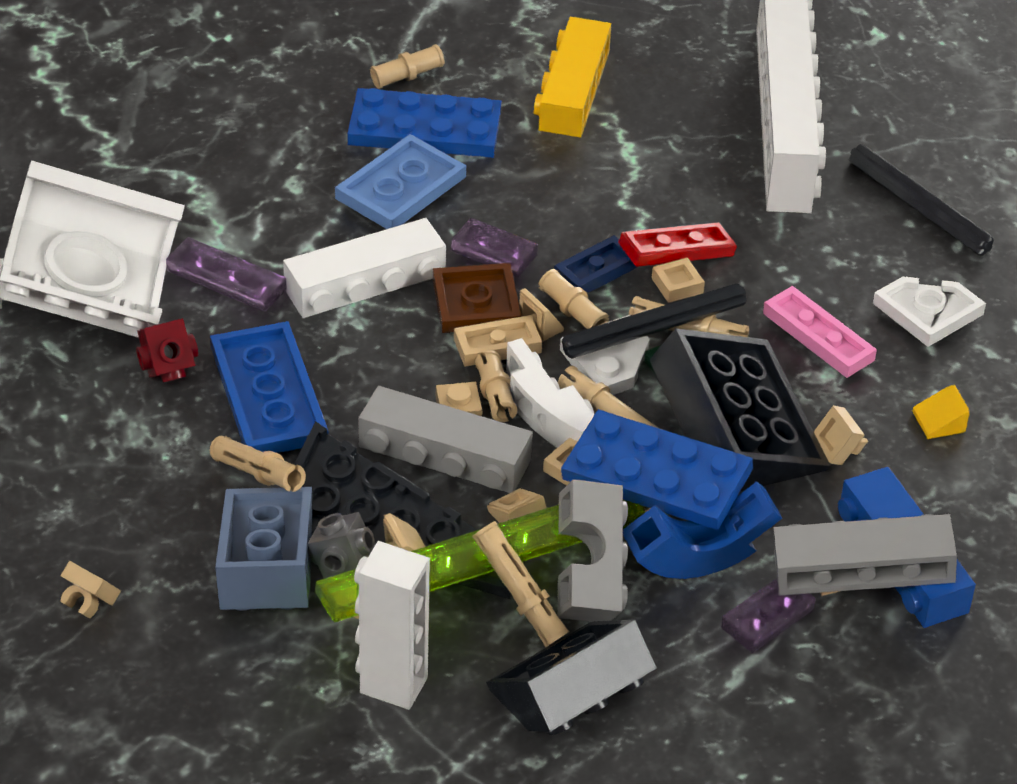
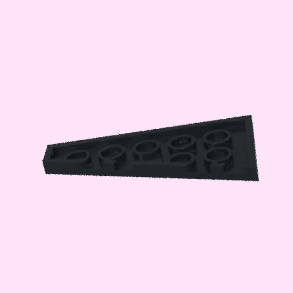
M315 421L294 465L301 466L305 471L306 477L302 487H312V535L319 521L328 515L340 513L343 516L359 512L365 527H368L373 533L375 545L378 541L386 543L383 519L384 515L391 513L411 525L418 532L432 558L429 576L511 599L512 594L504 585L482 549L472 538L479 530L463 521L460 513L449 506L444 509L430 500V494L382 463H373L357 453V448L344 440L341 443L327 434V428ZM514 549L525 566V555Z

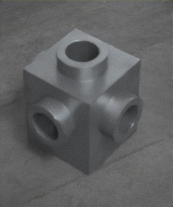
M359 512L343 516L340 513H335L319 521L308 542L309 555L312 562L318 565L328 587L354 582L356 567L363 556L369 557L375 547V539L372 531L365 527Z

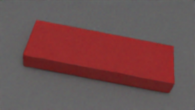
M719 222L626 231L621 233L618 242L636 267L665 264L684 258L694 261L732 257L737 248L736 243Z

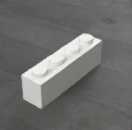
M423 218L283 260L284 289L302 318L433 279V268L446 267V245L428 219Z
M378 541L369 557L363 556L360 559L354 575V582L359 584V594L355 603V613L359 614V625L355 635V643L359 644V656L355 671L360 673V693L410 710L428 678L430 558Z

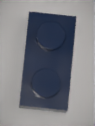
M615 235L554 265V269L574 287H581L587 294L638 267L633 264L619 245V239Z

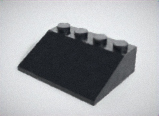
M675 328L650 358L658 381L685 437L753 458V470L741 491H745L755 482L766 486L824 472L831 466L768 340Z

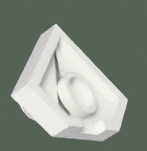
M901 277L875 292L873 304L927 347L984 315L986 306L984 301L959 282L942 280L941 286L919 284V278Z
M644 336L571 359L564 353L561 338L560 351L571 365L578 368L580 372L595 383H604L610 388V393L615 395L634 388L642 361H645L649 351L650 339Z

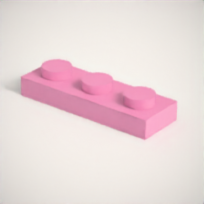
M794 286L764 302L763 314L846 378L875 361L877 352L875 347Z

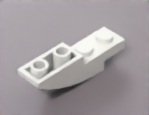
M522 338L508 342L506 372L510 376V391L517 406V413L534 431L557 448L568 438L578 442L594 416L591 403L587 399H583L573 385L560 389L556 379L550 378L543 369L539 355L536 352H531Z

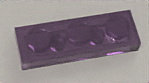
M189 237L166 258L167 271L264 312L287 289L286 277Z

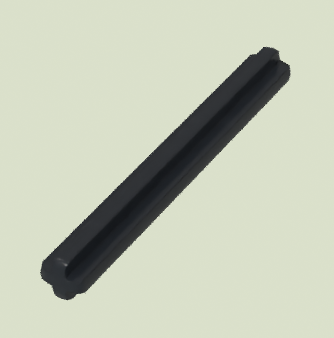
M859 144L851 150L849 161L854 166L978 255L983 256L987 251L990 252L993 247L994 238L865 145Z
M735 283L569 334L562 338L563 350L565 355L573 359L744 306L747 302L746 291L744 287Z

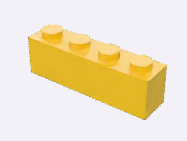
M570 16L566 29L559 30L556 44L557 51L552 50L549 72H544L541 86V93L543 94L537 93L535 98L534 115L539 116L538 131L582 137L610 51L612 23Z

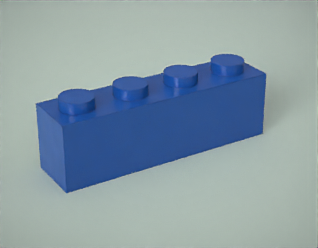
M889 467L844 480L841 499L838 501V510L842 520L845 522L924 515ZM957 559L956 583L895 588L901 595L906 610L914 614L923 628L968 614L976 584Z

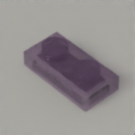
M470 218L452 238L451 251L486 265L510 263L513 275L519 277L537 256L538 244Z
M776 578L723 615L721 628L753 654L814 610L816 598L810 593L779 595Z

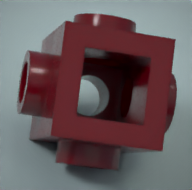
M183 318L137 330L141 344L140 347H136L137 358L142 371L148 370L149 378L161 375L162 382L186 377L185 368L196 366L194 358L198 357L197 343L192 333L187 334ZM165 346L170 350L169 358L164 353Z

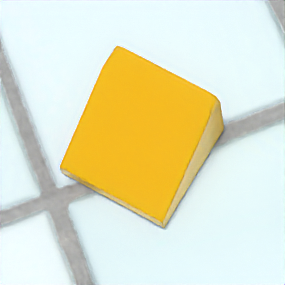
M955 385L944 388L913 407L912 412L927 439L966 432L969 409Z

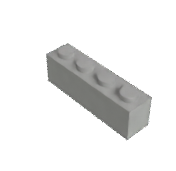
M379 385L358 418L359 447L508 493L516 490L531 462L533 431Z
M926 514L915 517L878 518L875 520L847 522L835 521L832 523L806 525L792 524L774 527V555L779 595L956 583L957 553L950 514Z

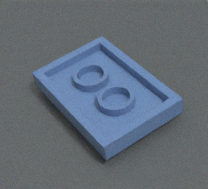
M409 134L336 186L335 199L386 229L393 228L408 221L466 178V165Z

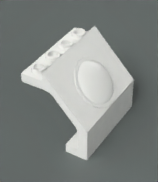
M31 161L0 271V299L139 337L137 330L159 324L163 309L158 307L166 266L177 225L181 221L185 205Z

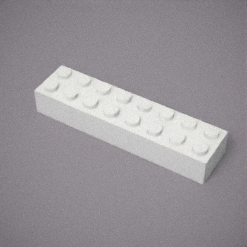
M760 0L756 34L766 211L811 213L813 199L820 198L821 176H817L819 169L825 168L826 148L819 146L823 144L824 124L817 123L821 121L822 100L818 99L820 77L817 76L818 54H815L816 32H813L815 15L814 10H811L813 0Z

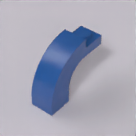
M755 482L737 496L719 530L691 521L673 519L654 505L623 529V536L637 562L652 573L667 578H696L727 569L755 553L757 550L752 541L783 518L766 489L758 482Z

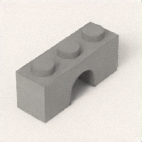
M573 479L559 493L558 534L575 536L581 539L588 546L591 553L590 565L572 563L558 575L557 616L561 619L588 622L611 621L626 606L628 590L627 586L622 584V568H624L628 556L627 544L623 542V526L627 520L628 505L626 501H623V485Z

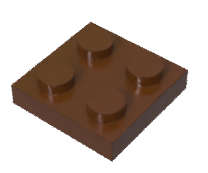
M510 263L433 268V284L442 333L454 332V328L521 317Z

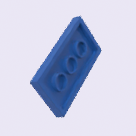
M358 88L347 133L348 145L389 149L411 134L445 154L494 158L502 100Z
M289 321L210 336L211 350L244 445L251 446L262 452L273 451L275 453L300 449L303 447L315 421L327 428Z
M598 409L561 467L562 479L569 482L575 479L623 485L624 500L648 508H652L655 505L664 513L719 530L753 470V458Z

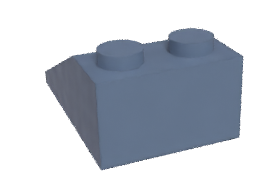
M282 487L226 489L215 566L220 610L236 609L245 611L270 608L285 610L308 608L311 582V558L308 542L312 537V487H301L296 492L287 491Z

